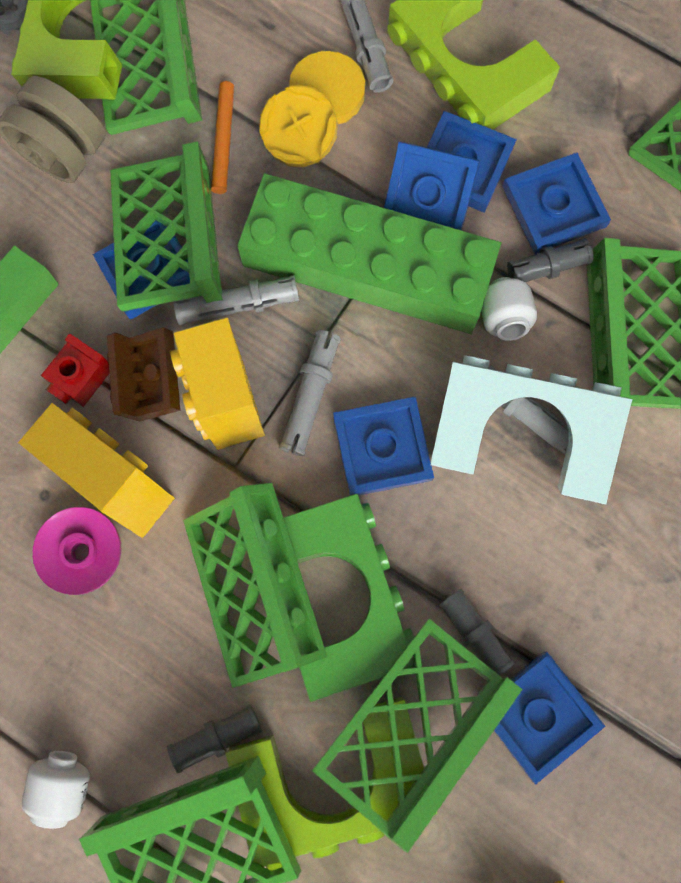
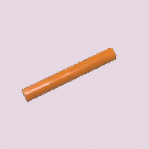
M229 81L219 83L211 191L216 194L227 192L234 84Z

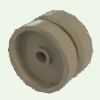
M39 76L29 77L17 93V101L20 106H8L0 116V134L17 153L44 173L57 180L74 183L86 166V160L83 155H94L105 140L106 132L102 123L93 112L66 89L46 78Z

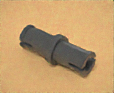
M586 238L555 249L552 246L541 248L538 254L509 261L507 263L509 278L519 279L524 282L542 277L553 279L559 277L562 271L591 264L594 258L591 245L584 247L589 244Z
M462 589L439 605L463 638L460 642L465 648L469 646L477 658L494 672L501 675L515 664V661L510 658L491 632L493 626L490 621H483L464 595Z
M249 705L247 708L217 723H214L213 720L205 723L203 730L175 744L168 745L167 751L174 769L177 773H181L183 770L213 755H216L217 758L225 755L227 748L263 731L253 707Z

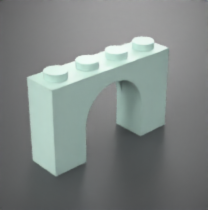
M464 355L462 363L453 362L430 465L474 474L484 427L492 413L498 407L513 399L522 397L539 398L553 404L561 412L568 428V446L558 483L561 495L601 504L607 503L632 399L620 396L621 387L595 382L593 390L575 387L577 378L554 373L550 374L549 381L531 378L533 369L507 364L505 372L488 369L490 360Z

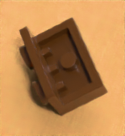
M162 327L130 338L116 332L108 334L107 361L110 371V400L114 415L140 422L181 411L178 376L170 355V351L175 350L173 331Z

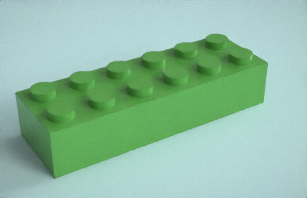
M264 173L237 246L244 267L281 278L294 275L297 283L472 335L482 310L502 242Z

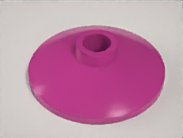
M86 507L64 509L51 516L39 529L33 544V564L40 579L51 589L68 595L87 594L103 586L115 573L121 558V540L115 525L102 513ZM85 544L88 547V555L83 560H78L75 551L78 546Z

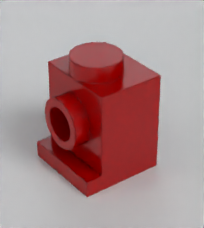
M69 333L64 339L67 343L44 370L41 377L49 383L45 390L62 403L67 405L72 399L84 407L110 374L109 364L103 355ZM76 367V371L74 372V374L69 376V374Z

